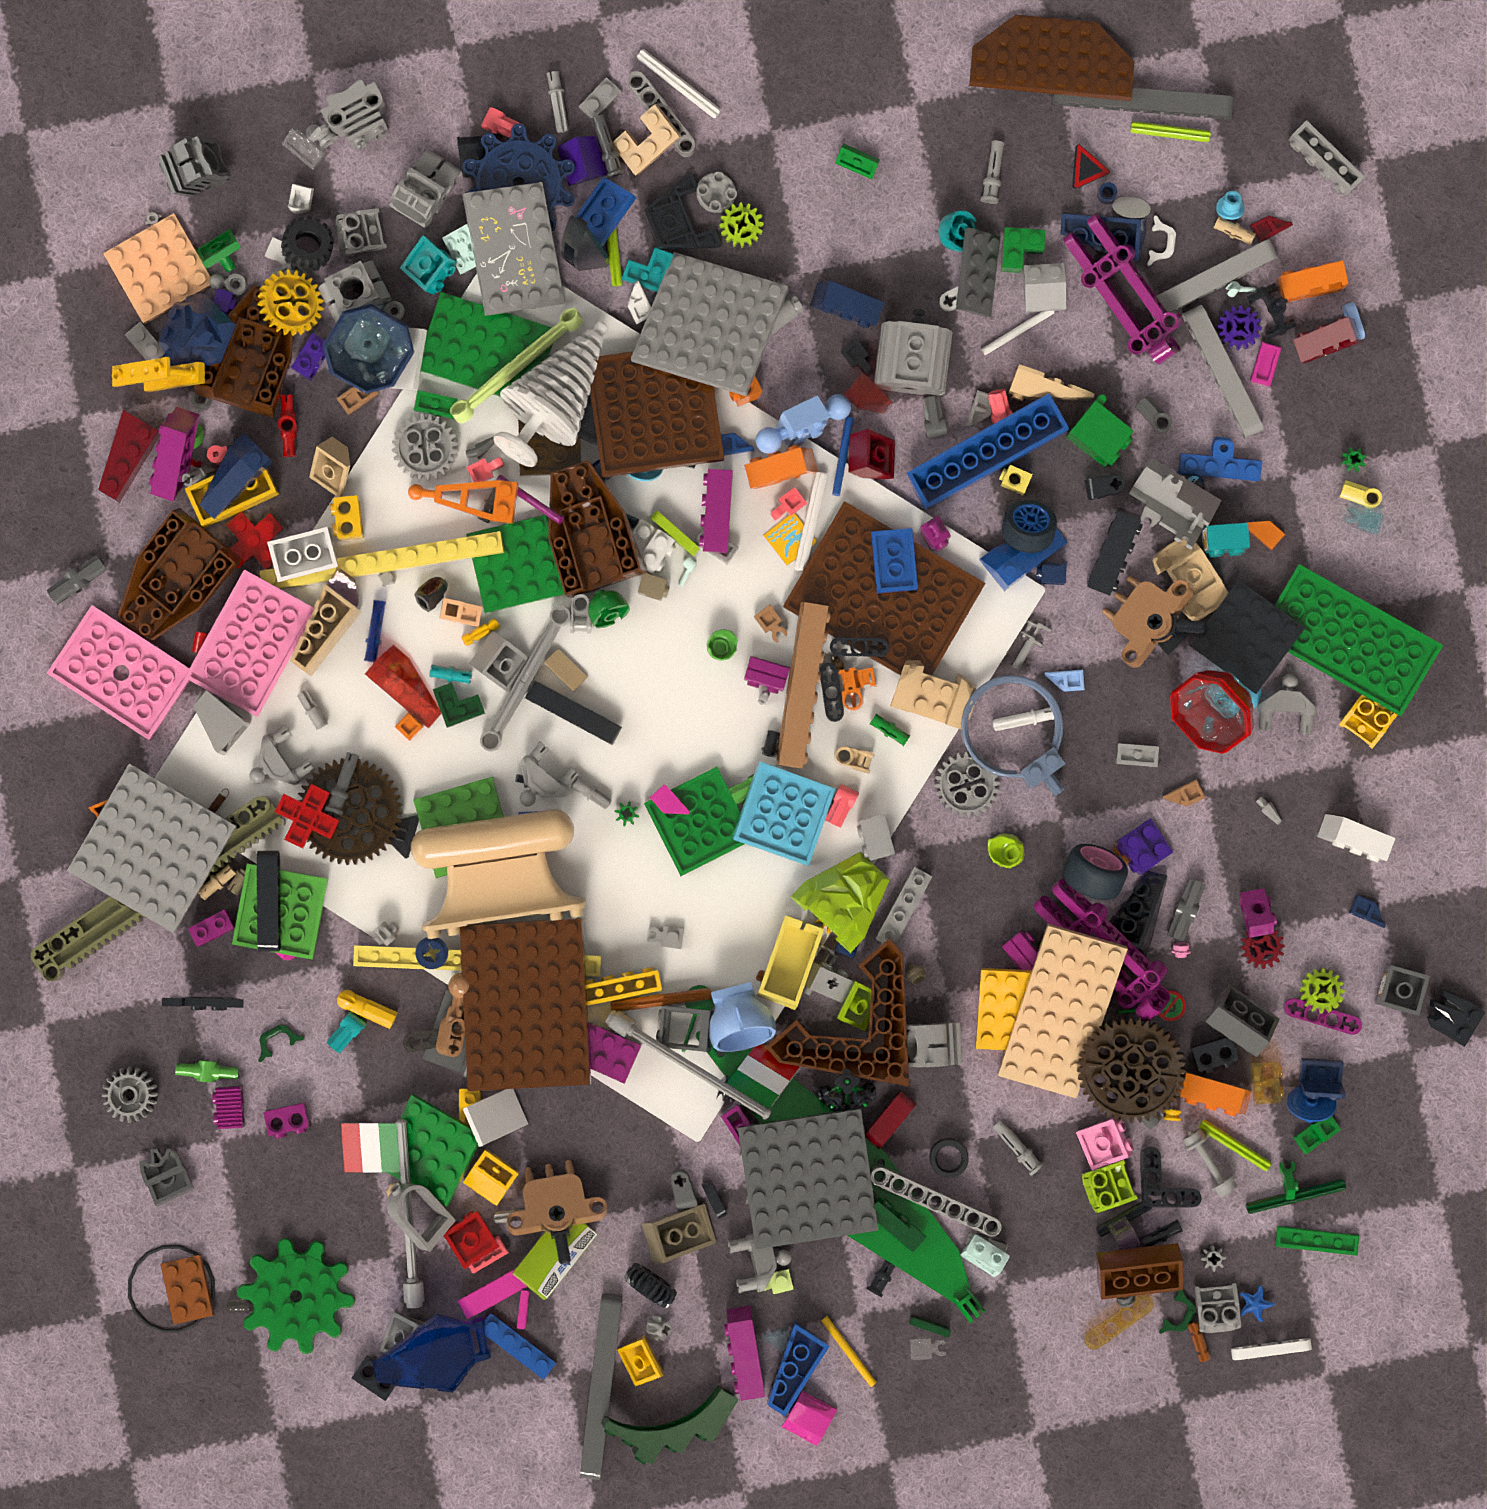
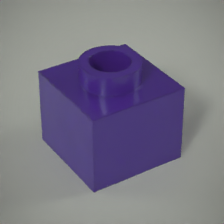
M217 288L213 302L221 307V311L228 315L237 305L234 293Z

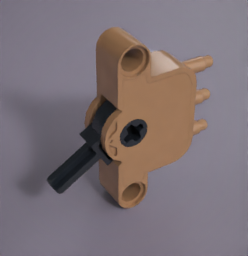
M1129 575L1127 581L1135 589L1129 597L1119 592L1114 594V597L1123 604L1118 612L1115 614L1107 608L1102 610V614L1113 622L1114 628L1129 640L1121 652V657L1132 668L1140 667L1158 642L1167 641L1173 635L1177 636L1178 632L1203 634L1206 629L1205 622L1180 620L1179 614L1193 597L1192 587L1184 580H1176L1167 592H1164L1151 582H1141ZM1186 587L1185 593L1178 595L1179 589ZM1132 653H1136V658L1133 661H1129V656Z

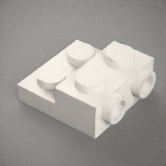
M641 519L633 530V535L647 572L651 575H654L655 572L659 574L665 565L663 562L667 555L670 557L676 549L674 545L675 540Z

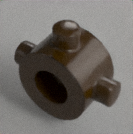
M831 656V662L838 670H843L845 663L838 656Z

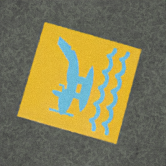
M793 514L791 517L790 515L763 535L786 565H789L797 558L804 524L796 514ZM814 537L812 541V546L817 543Z

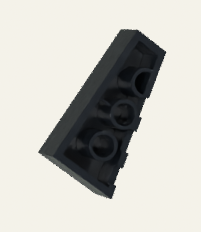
M1119 507L1115 511L1116 517L1110 524L1107 539L1103 542L1099 553L1100 556L1095 562L1087 583V587L1109 596L1112 591L1116 592L1120 581L1117 578L1119 573H1124L1127 553H1132L1135 543L1132 542L1135 534L1139 536L1143 524L1140 523V515Z

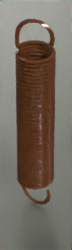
M219 793L208 809L216 813L226 800V797Z

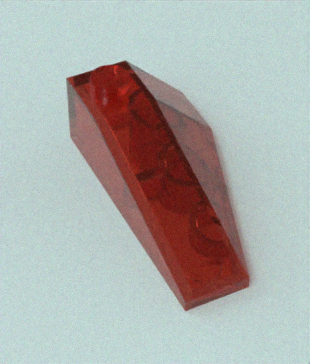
M392 645L366 671L365 675L428 729L441 715L439 707L411 660L395 645Z

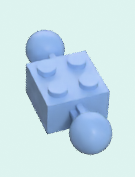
M835 394L828 398L824 407L817 395L782 412L776 429L772 427L761 429L756 435V445L764 453L776 452L780 448L782 440L787 448L794 445L800 446L810 437L812 439L819 437L823 433L822 431L827 425L826 423L829 418L834 420L845 419L851 412V402L845 395Z

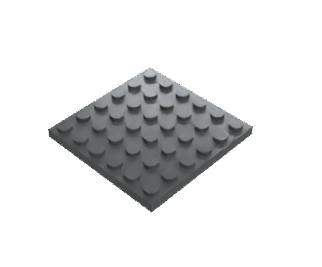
M861 1108L738 1126L756 1249L878 1231L876 1210L873 1208L875 1203Z

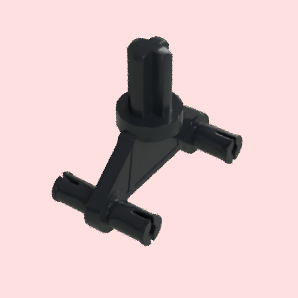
M1275 283L1265 288L1263 286L1259 287L1257 292L1247 296L1249 303L1262 299L1266 304L1268 312L1276 324L1275 328L1266 331V336L1269 335L1267 337L1269 340L1277 335L1282 336L1287 333V330L1296 327V322L1293 323L1294 319L1284 323L1283 313L1286 310L1288 300H1283L1282 297L1274 298L1271 293L1278 291Z

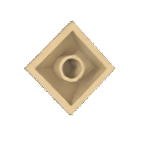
M334 437L317 445L309 476L337 497H343L350 469L348 447Z

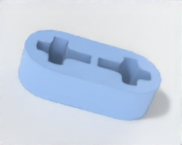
M1355 303L1344 304L1342 306L1344 316L1355 320L1361 339H1364L1365 333Z

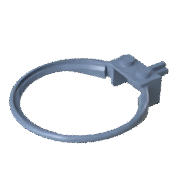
M1017 675L1000 676L981 685L969 698L964 708L961 722L962 737L971 757L982 768L992 774L1006 778H1021L1029 789L1044 781L1054 796L1060 794L1065 789L1053 773L1065 765V762L1058 754L1063 735V719L1058 703L1053 695L1040 683ZM1004 683L1023 684L1039 692L1050 705L1055 722L1054 736L1050 745L1053 748L1021 770L1019 774H1017V770L1000 769L983 760L974 749L968 731L969 713H971L977 699L988 689Z

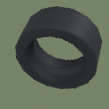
M952 1138L936 1142L929 1154L933 1170L939 1176L945 1178H955L961 1175L969 1162L965 1146ZM945 1146L955 1147L961 1154L960 1164L953 1170L942 1169L937 1162V1154Z

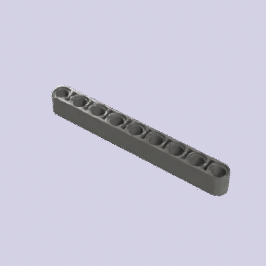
M1133 88L1131 101L1053 94V104L1057 106L1063 104V106L1080 107L1081 105L1083 108L1093 109L1103 107L1105 110L1117 111L1123 109V111L1128 112L1143 111V113L1152 114L1164 112V115L1180 116V114H1184V116L1188 117L1204 116V118L1212 119L1224 117V120H1229L1233 118L1234 97Z
M602 1294L580 1478L596 1480L601 1478L606 1438L605 1428H603L601 1422L605 1416L608 1417L622 1296Z

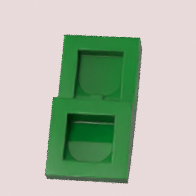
M1331 1116L1326 1120L1312 1123L1293 1138L1303 1153L1308 1154L1322 1142L1329 1140L1338 1133L1341 1128Z

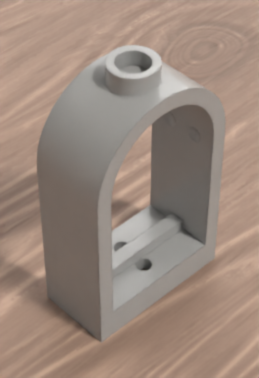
M398 1183L390 1190L391 1193L387 1201L388 1213L419 1249L430 1252L456 1220L427 1188L412 1183ZM411 1190H415L438 1215L422 1235L404 1218L401 1211L402 1200Z

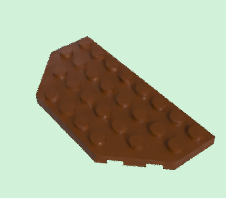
M1014 15L972 47L969 86L1131 101L1134 61L1097 22Z

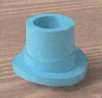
M1229 191L1220 198L1216 205L1218 215L1229 220L1240 218L1245 211L1240 193Z

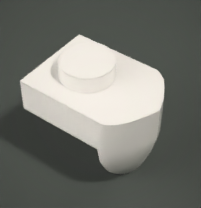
M292 184L288 208L297 215L308 212L311 208L314 188Z

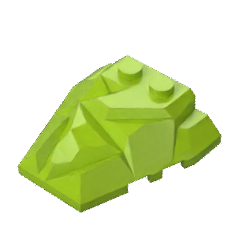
M858 852L837 865L804 881L790 898L804 911L809 909L838 936L836 940L851 953L865 938L890 879L868 858H865L861 852Z

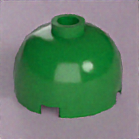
M612 590L596 592L588 605L589 618L598 629L615 624V619L620 617L622 620L630 611V607L622 594Z

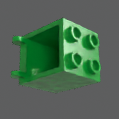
M1100 395L1066 438L1105 468L1107 464L1112 466L1121 455L1118 452L1119 449L1125 450L1134 439L1131 436L1134 430L1103 406L1106 396Z

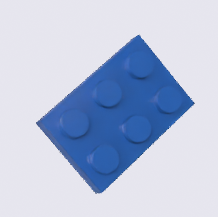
M603 177L575 218L579 216L588 223L589 230L602 247L636 197Z
M912 528L871 532L877 594L918 590Z

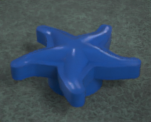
M1259 1285L1257 1292L1253 1295L1245 1292L1239 1293L1246 1302L1240 1311V1315L1244 1316L1246 1313L1253 1312L1254 1316L1260 1322H1263L1261 1317L1262 1310L1274 1306V1302H1267L1263 1299L1262 1286Z

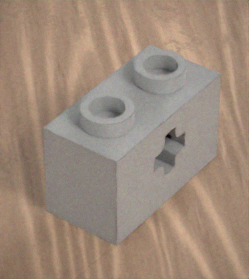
M813 961L805 986L844 1004L854 983L848 977L849 973L838 969V971L832 970L833 966L823 961L820 964Z

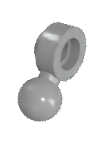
M213 274L209 279V284L213 289L217 290V288L222 289L226 287L229 292L234 293L236 296L243 294L247 289V282L240 274H232L227 279L221 274ZM239 282L240 287L235 289L234 284Z

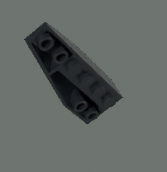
M571 215L562 237V258L578 271L608 267V252L600 246L587 226L588 223L579 216L575 218Z

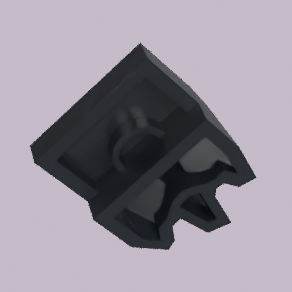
M1442 990V1001L1430 999L1429 1006L1435 1011L1434 1015L1427 1017L1430 1027L1465 1047L1484 1016L1485 1011L1453 992Z

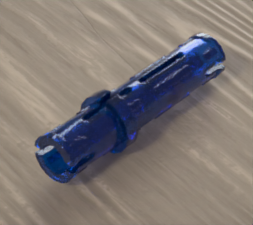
M373 600L369 634L365 640L367 647L364 661L377 663L378 648L382 643L380 636L386 605L384 601Z

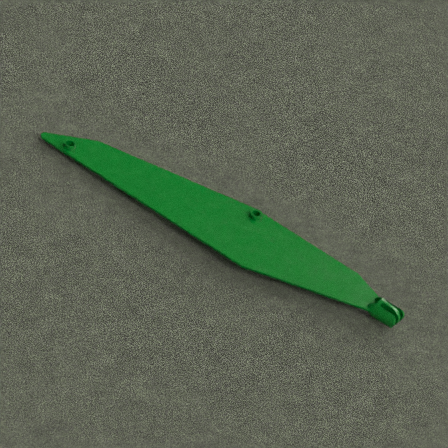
M698 1031V1032L696 1033V1035H695V1037H696V1039L698 1040V1042H699L700 1031ZM711 1045V1052H707V1054L723 1075L728 1076L729 1081L754 1047L735 1052H724L723 1057L717 1056V1050ZM792 1078L770 1108L771 1114L767 1119H763L761 1115L751 1110L760 1123L835 1112L827 1108L818 1097L794 1078ZM865 1138L869 1168L871 1169L872 1166L877 1165L878 1159H882L884 1162L883 1166L899 1172L887 1154ZM881 1170L874 1174L876 1180H881L884 1177V1171ZM896 1179L893 1182L894 1188H900L903 1185L902 1179ZM872 1182L873 1191L883 1200L887 1199L891 1202L897 1212L905 1214L910 1219L909 1222L926 1235V1238L912 1252L878 1222V1231L847 1236L955 1303L971 1324L973 1319L962 1306L963 1304L976 1319L980 1315L969 1299L973 1301L981 1313L986 1312V1310L971 1292L958 1248L926 1207L881 1188ZM912 1190L911 1195L915 1197L918 1196L915 1193V1191Z

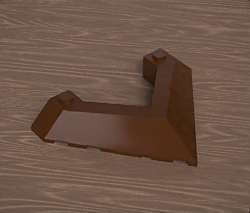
M889 938L859 964V967L872 980L868 1039L812 1035L800 1020H796L766 1046L779 1063L843 1074V1070L849 1069L854 1077L909 1086L903 953Z

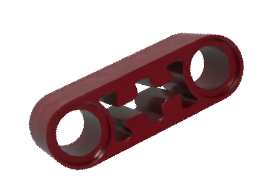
M900 1090L896 1098L888 1104L870 1126L871 1128L865 1132V1138L880 1149L917 1103Z

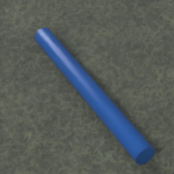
M851 417L845 418L832 491L833 496H840L854 420Z

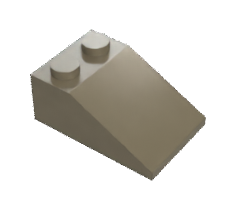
M705 1204L641 1223L653 1263H665L716 1243Z

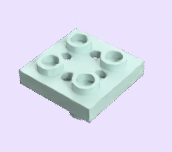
M468 224L443 237L451 257L457 261L456 267L460 275L476 267Z

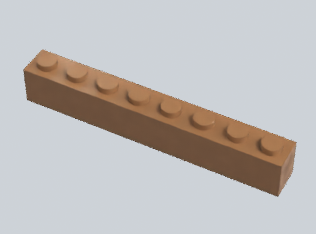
M801 602L775 761L777 765L803 769V764L806 765L808 760L806 745L810 744L811 740L809 727L814 721L812 708L813 704H816L818 697L815 689L816 683L819 684L821 672L818 670L819 664L824 659L822 645L827 640L825 626L830 620L831 612L828 611L829 606Z

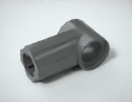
M1149 395L1144 397L1135 406L1156 433L1165 434L1168 432L1172 424L1171 417L1164 413ZM1164 419L1167 422V427L1160 428L1157 425V420Z
M931 396L923 398L926 438L947 435L946 421L942 415L940 397Z

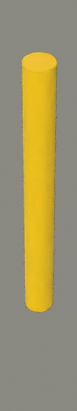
M826 1316L821 1320L823 1325L869 1386H874L877 1381L829 1317Z

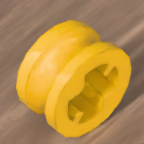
M1165 1109L1163 1120L1181 1121L1179 1115L1182 1113V1110Z

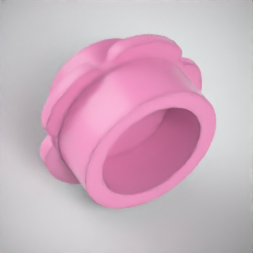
M1173 943L1171 952L1175 953V957L1185 958L1187 954L1191 953L1188 943Z

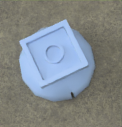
M751 982L711 992L715 1011L709 1023V1036L716 1050L720 1052L746 1050L761 1045L773 1038L776 1032L775 1020L770 1009L755 998Z

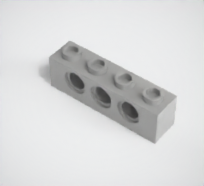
M916 867L912 868L875 940L884 943L890 938L896 945L932 876Z

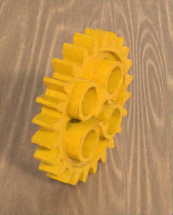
M287 269L284 274L280 270L277 276L273 273L270 279L267 278L264 281L265 285L260 287L262 292L258 295L263 300L259 301L258 305L263 306L259 313H266L267 315L263 320L271 321L269 327L276 325V332L282 328L284 335L290 330L292 336H294L297 331L302 335L305 330L310 331L312 329L311 326L314 327L317 324L316 320L322 317L319 313L324 310L319 305L324 300L318 299L321 293L315 291L318 286L317 284H310L312 278L305 280V273L298 276L297 270L291 275L290 270ZM276 289L281 290L283 292V296H279L276 292ZM296 289L301 290L303 296L298 295ZM278 309H282L286 316L280 315ZM298 309H302L305 312V316H302Z

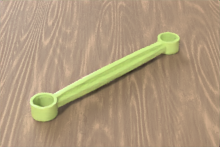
M576 308L565 310L561 314L558 324L523 350L513 361L505 365L467 400L462 399L455 402L450 409V413L458 423L468 421L474 414V408L527 367L566 331L578 329L583 323V317Z

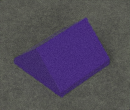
M597 136L575 137L558 147L561 161L571 160L575 165L574 172L566 176L569 186L607 175Z

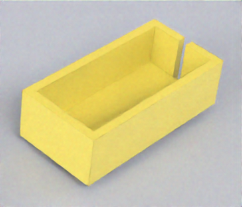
M785 915L756 996L795 1010L800 1001L824 929L806 923L802 930L800 927L803 921Z

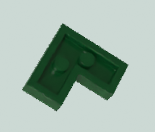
M452 682L432 689L447 728L486 714L478 694L459 701Z

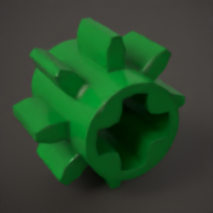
M1352 447L1348 449L1349 454L1343 453L1341 455L1345 458L1341 465L1348 467L1346 472L1354 469L1357 473L1359 472L1358 466H1366L1363 459L1367 456L1360 453L1361 448L1353 451ZM1356 456L1357 462L1355 464L1351 463V457Z
M630 801L627 806L619 803L620 811L614 810V812L619 813L616 821L622 819L623 826H626V823L629 821L634 825V817H640L634 812L638 807L631 808ZM629 808L633 815L625 820L621 812Z

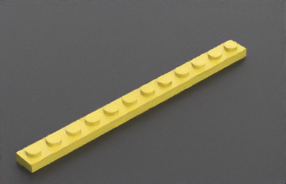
M499 531L337 558L338 567L280 582L277 580L275 569L260 571V578L279 589H286L504 553L502 534Z
M354 945L353 966L426 969L416 959V948ZM429 949V952L424 954V956H431L435 962V954L441 950ZM448 949V958L445 964L433 970L462 971L461 950ZM585 955L586 976L600 977L601 956Z

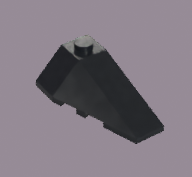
M1151 871L1146 872L1133 889L1134 892L1122 903L1121 909L1109 920L1145 957L1153 938L1168 878L1167 875Z

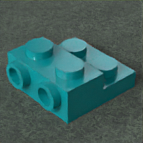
M423 235L400 269L424 291L434 295L435 292L438 293L443 289L445 278L455 272L457 261Z

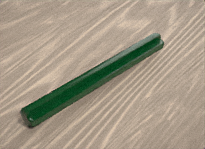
M1343 1179L1300 1189L1295 1192V1199L1286 1200L1284 1193L1246 1203V1210L1249 1214L1344 1191L1346 1190V1184Z

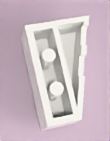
M1325 814L1317 836L1333 842V846L1342 849L1344 847L1349 848V852L1359 856L1365 854L1367 855L1366 859L1376 863L1379 860H1388L1395 841L1394 837L1345 817Z

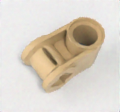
M846 746L840 747L835 751L834 759L839 765L870 774L869 766L872 757L875 756L874 753ZM841 750L849 753V759L846 762L841 761L838 757Z

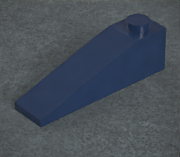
M1062 213L1061 235L1066 236L1073 232L1082 243L1108 254L1105 247L1088 225L1087 219L1093 215ZM1099 215L1120 245L1128 244L1135 249L1133 261H1139L1145 241L1147 218ZM1122 249L1120 256L1125 260L1128 257V252L1126 249Z
M243 433L229 447L199 505L215 519L273 462Z

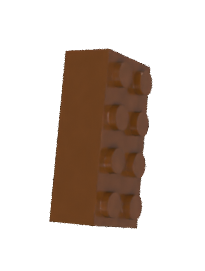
M1178 1243L1096 1253L1097 1283L1101 1300L1183 1290V1259Z

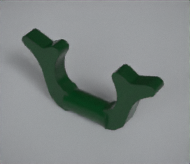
M283 1024L271 1028L260 1037L261 1055L258 1061L262 1062L266 1057L273 1056V1053L266 1046L268 1039L280 1033H286L290 1039V1045L293 1046L296 1041L304 1040L305 1037L296 1035L288 1026Z
M1179 1290L1178 1295L1174 1297V1301H1181L1187 1305V1311L1182 1322L1179 1325H1173L1167 1319H1164V1326L1159 1330L1160 1334L1166 1331L1183 1332L1188 1329L1196 1309L1194 1304L1185 1297L1183 1290Z

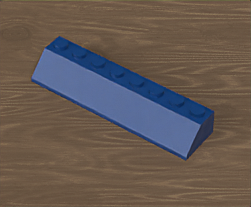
M1047 394L910 470L906 474L924 510L927 511L1065 434L1069 427L1051 395Z

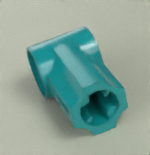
M352 1011L347 1014L339 1024L340 1027L326 1042L339 1054L367 1025Z

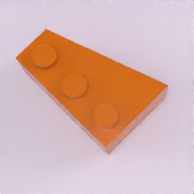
M794 445L788 447V451L784 453L776 451L769 453L768 458L756 457L750 459V463L744 465L750 489H759L782 483L781 481L787 479L800 478V475L807 473L815 474L819 472L813 449Z

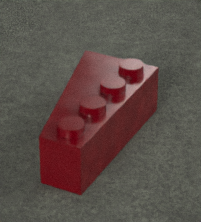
M123 410L98 490L120 503L160 438L159 431Z

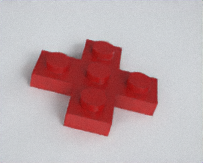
M240 512L226 524L239 539L230 548L231 551L242 559L236 568H241L254 556L265 570L270 569L273 566L267 542H270L284 528L270 513L254 526Z
M311 784L303 802L283 794L275 813L293 821L284 840L304 849L312 830L331 839L340 820L322 812L331 793Z

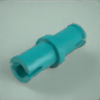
M432 664L429 677L445 679L447 682L457 681L470 684L472 671L455 669L454 666L448 668Z

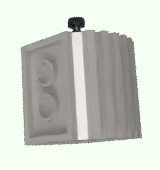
M922 309L913 310L916 318L912 319V323L903 321L882 323L874 386L894 392L926 396L944 395L953 332L947 328L924 324L921 316H925V311Z

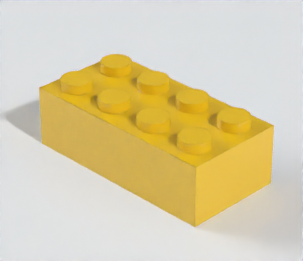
M267 468L220 515L213 519L199 504L215 475L185 488L200 524L204 528L210 527L279 495Z

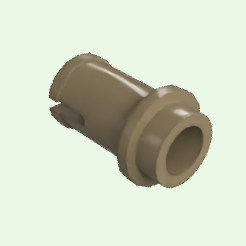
M240 868V870H236L237 874L229 886H227V889L236 895L239 894L243 887L245 869Z

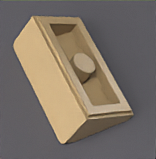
M559 649L544 662L573 692L588 678Z

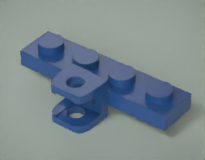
M1215 437L1211 445V455L1181 452L1178 473L1187 475L1194 473L1199 476L1260 481L1263 461L1233 457L1234 443L1232 440L1226 437ZM1221 445H1226L1224 449H1220Z

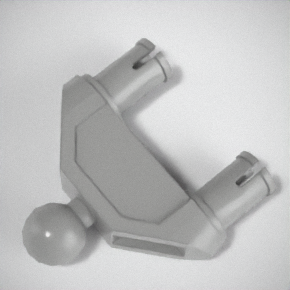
M1289 673L1283 676L1282 685L1285 687V690L1277 691L1258 705L1260 712L1258 730L1272 731V716L1277 711L1299 713L1301 716L1299 734H1313V717H1316L1317 709L1301 692L1293 691L1298 684V679L1294 674Z
M286 725L271 735L266 734L263 736L259 762L263 767H256L250 771L249 778L253 783L263 782L265 775L268 774L272 779L297 785L301 778L315 770L309 759L294 769L290 768L277 749L278 744L293 736L291 731H288L289 728Z
M540 741L533 751L521 760L524 784L530 788V790H526L520 795V802L524 806H532L535 803L536 794L541 797H566L569 794V788L580 776L579 773L569 767V770L561 780L556 781L540 768L538 763L550 750Z
M753 1233L747 1234L745 1238L728 1240L730 1253L744 1250L750 1252L754 1268V1277L736 1280L739 1293L755 1289L759 1292L764 1291L776 1270V1263L785 1266L792 1260L791 1253L785 1249L778 1251L776 1255H774L773 1247L756 1249Z

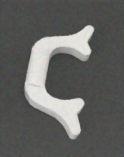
M1156 215L1153 218L1155 225L1152 227V231H1165L1168 235L1167 245L1164 253L1149 251L1150 259L1147 263L1148 266H1151L1157 260L1171 257L1175 247V230L1160 222Z

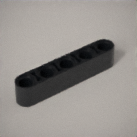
M535 680L525 696V699L611 745L614 744L622 729L618 724Z
M279 850L257 851V947L259 952L280 951Z

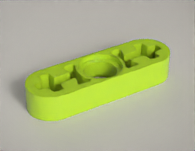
M656 510L650 516V519L659 528L673 538L691 556L694 557L699 552L700 548L660 512Z

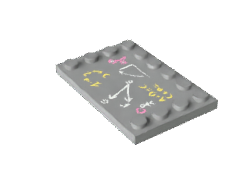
M539 182L462 194L485 316L564 304L543 183Z

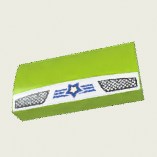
M586 1224L573 1225L569 1230L570 1236H567L571 1257L570 1263H559L555 1239H551V1234L545 1231L512 1274L543 1300L548 1299L598 1235Z

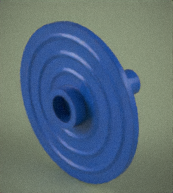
M1301 1086L1293 1089L1287 1097L1289 1111L1294 1116L1308 1123L1330 1118L1335 1113L1337 1107L1336 1100H1331L1327 1097H1319L1318 1099L1308 1098L1304 1095Z

